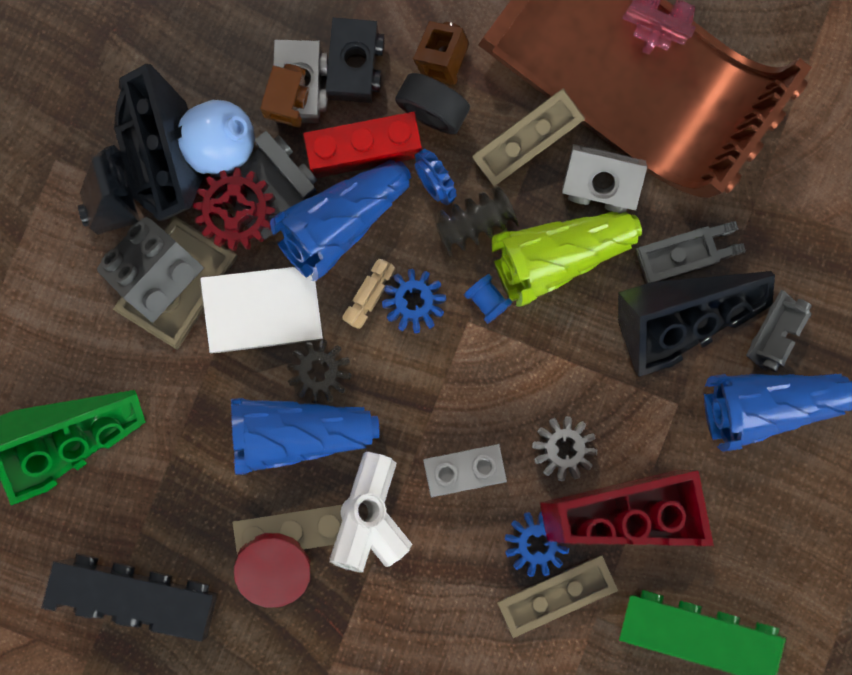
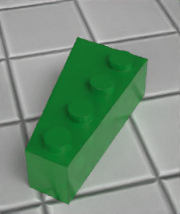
M642 590L640 596L630 595L619 641L735 675H778L787 638L778 635L780 628L756 622L755 628L739 624L741 617L720 611L717 612L716 617L701 613L702 606L681 600L678 607L663 603V595Z

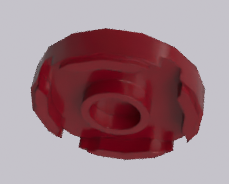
M263 533L256 536L248 544L246 542L240 548L234 562V581L240 593L251 603L265 608L282 607L296 601L305 592L310 581V559L304 549L300 547V543L294 538L281 533Z

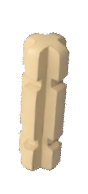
M378 259L371 269V272H373L372 276L367 275L352 300L355 304L353 307L348 306L343 315V320L354 328H362L368 318L365 314L367 311L372 312L384 292V283L386 280L390 282L396 272V268L383 259Z

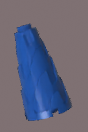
M389 159L371 170L361 172L348 180L341 181L321 193L279 212L270 220L273 236L282 231L285 237L277 243L291 264L303 276L307 278L312 274L311 281H317L326 275L340 257L356 244L371 225L410 187L408 181L411 179L410 171L403 162H395Z
M726 374L710 376L705 384V387L714 386V393L704 394L708 428L713 440L723 439L725 443H720L717 448L724 452L742 449V446L763 441L772 435L795 430L813 422L845 415V411L852 410V381L841 374L814 376L793 374L727 376Z
M231 398L235 475H247L248 472L292 465L304 460L317 459L338 452L367 449V445H372L373 439L379 438L378 416H371L370 411H365L364 407H333L320 404H298V402L260 401Z

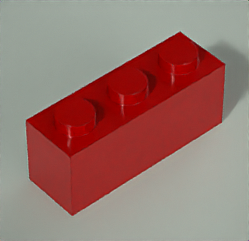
M415 111L303 133L310 171L316 178L377 167L389 159L395 162L415 159V154L422 150Z

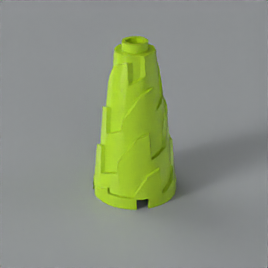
M609 212L593 217L547 223L519 231H504L492 237V252L502 250L503 255L501 259L494 261L508 297L511 301L517 300L515 306L521 307L530 304L537 297L561 287L573 278L590 271L599 263L632 249L631 245L638 243V237L642 235V227L636 215H630L627 212Z

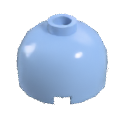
M210 100L187 110L180 119L179 127L182 126V137L178 139L179 148L185 161L195 171L201 174L209 173L215 175L214 177H220V171L225 170L229 174L235 170V167L240 168L251 156L255 143L254 127L249 116L237 105L225 100Z

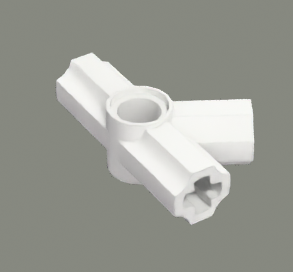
M371 452L363 453L350 497L341 507L342 523L329 560L335 566L355 572H363L371 549L384 566L389 567L410 551L409 549L413 544L386 512L385 500L397 464L392 458ZM361 502L368 508L369 513L366 521H363L358 514V507Z

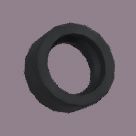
M419 73L408 74L395 97L397 105L406 113L415 111L416 120L447 134L458 133L470 110L469 103L456 91L431 77Z

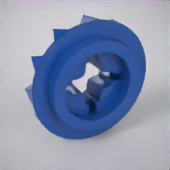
M426 149L416 153L415 169L428 193L433 199L438 202L441 201L445 205L455 201L456 189L454 182L450 178L449 172L443 166L442 161L438 160L435 153Z

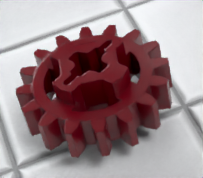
M235 167L233 176H229L225 170L220 171L221 179L218 181L209 176L206 179L210 188L208 190L199 188L197 191L204 198L203 202L193 204L196 210L202 212V215L198 216L195 222L199 226L207 225L202 232L203 236L208 239L216 235L214 244L220 248L227 241L228 248L231 251H236L239 242L247 250L251 249L250 239L254 237L258 241L263 242L262 229L271 230V225L267 221L268 217L277 215V211L274 208L268 207V204L274 202L276 198L273 193L264 194L269 187L265 180L255 184L257 175L250 171L244 178L242 170L238 167ZM246 187L255 192L259 203L246 199ZM227 188V191L220 198L215 199L222 190ZM236 202H238L244 209L243 211H237L235 217H233L227 210L228 208H234ZM212 216L223 218L225 232L217 228ZM256 220L248 230L244 231V227L249 222Z

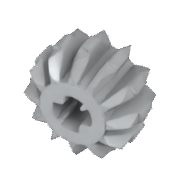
M570 416L564 418L563 429H560L555 418L550 419L549 426L553 434L540 427L537 433L546 439V442L537 441L532 443V448L544 450L545 454L534 458L535 463L539 464L546 460L550 462L543 471V474L549 476L555 467H558V481L565 480L567 468H569L574 479L580 478L577 464L586 470H590L592 464L583 457L584 455H597V449L585 448V443L593 441L595 435L592 433L583 438L580 436V433L586 427L583 421L577 424L574 430H571L572 418ZM559 439L561 443L565 442L566 439L572 442L570 450L574 453L571 458L568 455L563 456V459L558 457L559 448L555 444Z

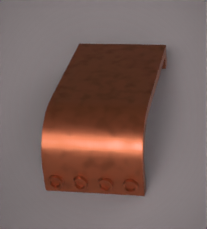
M510 0L478 44L479 47L548 99L564 88L584 115L585 120L581 122L584 126L624 156L645 160L647 163L646 172L682 192L702 198H710L723 192L728 194L736 186L742 176L738 172L745 161L751 162L764 146V143L760 141L767 130L773 131L781 123L786 115V112L782 110L789 99L795 100L803 92L808 84V81L804 78L812 68L801 58L784 67H771L752 61L723 44L667 0Z

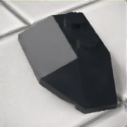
M144 64L119 78L118 88L121 91L116 104L114 130L133 198L145 209L153 213V216L160 221L191 208L205 174L195 171L185 161L179 148L178 139L182 137V126L179 127V122L188 110L186 101L151 64Z

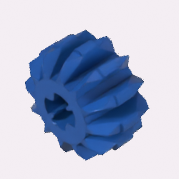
M409 269V281L407 282L403 280L401 275H394V280L399 286L398 289L390 285L385 286L384 291L395 298L383 300L382 306L387 309L396 308L387 315V319L389 322H393L401 316L402 319L398 326L400 331H405L410 321L413 322L414 333L418 334L420 333L419 321L423 320L429 329L434 327V322L429 314L443 317L444 311L433 304L446 302V295H432L440 289L441 283L437 280L427 286L426 284L430 277L429 272L424 271L420 281L415 280L414 269ZM412 293H419L420 301L424 305L420 309L416 305V310L408 309V301L405 297L407 295L413 297Z
M542 512L538 515L537 524H534L531 513H524L527 527L523 528L516 520L512 521L511 526L520 533L518 537L505 534L504 539L506 541L517 543V547L507 549L505 554L507 557H511L520 553L521 556L513 564L516 570L522 568L525 562L528 561V576H534L536 564L540 565L542 574L547 576L550 574V570L546 562L550 560L553 565L560 568L563 563L554 555L556 551L568 554L569 548L557 545V542L547 541ZM533 535L538 538L543 535L546 538V541L542 542V544L546 545L542 553L537 550L530 553L527 550V547L531 546L530 543H527L529 536Z

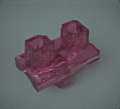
M633 0L626 8L622 19L637 25L633 36L645 41L642 52L649 55L654 46L667 51L672 40L684 45L686 40L692 37L696 28L691 25L695 6L677 0L668 15L657 10L661 0Z

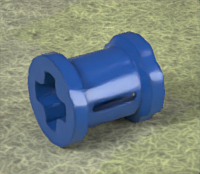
M490 274L484 276L464 293V297L467 300L472 299L485 315L484 321L487 324L502 314L513 303L510 298L505 299L492 284L493 278Z

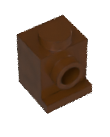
M433 21L428 22L413 58L420 74L431 77L439 82L456 85L458 70L470 44L464 29L452 22H444L443 24Z
M284 64L283 68L273 65L260 106L264 118L301 127L302 118L298 108H305L309 95V87L305 86L304 80L305 69L292 64Z

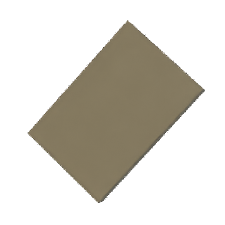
M173 216L164 231L196 259L204 269L153 323L122 296L113 310L178 350L204 310L200 278L226 275L238 255L224 246L217 247L213 239H207L203 236L202 232Z

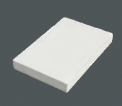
M295 267L201 277L200 282L209 353L322 340L315 281H311L312 274L306 278Z

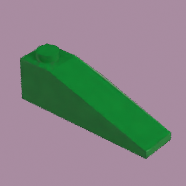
M130 390L29 407L1 415L0 480L10 505L12 506L48 492L58 485L57 479L72 468L79 470L87 464L86 458L101 448L112 447L146 423L136 391Z

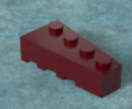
M674 470L540 502L547 541L576 544L714 546L699 470Z

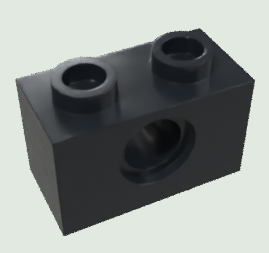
M332 17L326 81L328 100L372 103L373 92H380L381 70H376L375 65L376 56H383L385 34L378 33L377 21ZM355 54L366 58V62L358 68L350 67L346 62L350 56Z

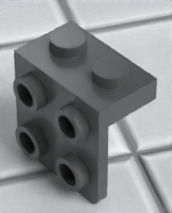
M265 131L255 139L259 149L251 154L240 169L243 172L244 178L250 171H253L257 175L255 184L265 180L269 185L264 194L273 193L276 200L268 204V207L274 208L278 214L318 194L313 185L317 182L316 177L305 164H301L299 167L296 166L289 157L293 151L279 135L273 139ZM246 187V199L259 203L255 192ZM227 188L222 190L219 194L222 196L227 191ZM238 202L232 208L235 213L244 209ZM268 217L267 221L270 223L273 217ZM252 220L246 226L250 228L256 220ZM263 228L261 231L264 240L273 235L271 230Z
M144 217L140 222L131 226L127 236L114 249L104 255L97 268V272L127 302L153 323L204 267L149 217Z

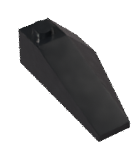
M115 145L107 146L91 158L80 191L83 204L78 205L79 215L84 227L89 226L97 235L140 222L121 152Z
M772 271L658 281L618 292V323L635 373L641 377L672 367L683 360L681 354L698 344L703 348L712 343L711 336L727 326L736 328L771 307L774 296L775 274Z

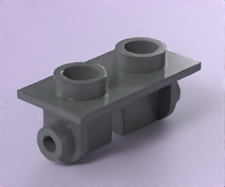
M781 290L775 302L771 305L757 336L752 340L751 347L746 356L766 372L768 370L777 372L779 367L783 368L795 345L794 341L785 337L788 333L800 336L805 324L812 315L809 311L812 305L802 299H798L796 302L784 290Z

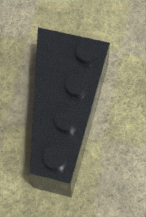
M76 553L75 559L53 561L41 609L56 611V608L67 605L74 607L73 612L75 616L91 619V617L104 618V615L112 616L111 621L118 625L141 627L142 624L149 625L148 630L200 642L208 636L218 593L209 591V584L187 580L185 586L173 583V576L169 574L150 571L149 577L135 574L136 567L113 562L112 568L98 565L99 558L79 553Z

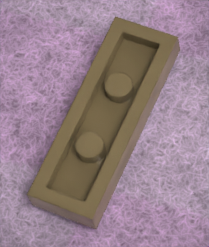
M562 88L476 152L472 158L493 186H495L584 121L585 117L565 89Z
M342 505L232 522L237 555L240 548L246 542L248 544L256 536L263 533H281L292 537L300 543L302 549L335 545L342 523Z
M599 555L497 601V604L512 637L515 638L617 592L618 589L603 556Z

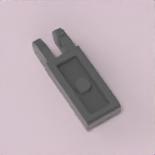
M736 221L713 228L706 226L637 248L635 251L646 284L663 281L715 265L720 260L746 252L743 243L732 244L724 249L717 250L713 238L727 236L739 230Z

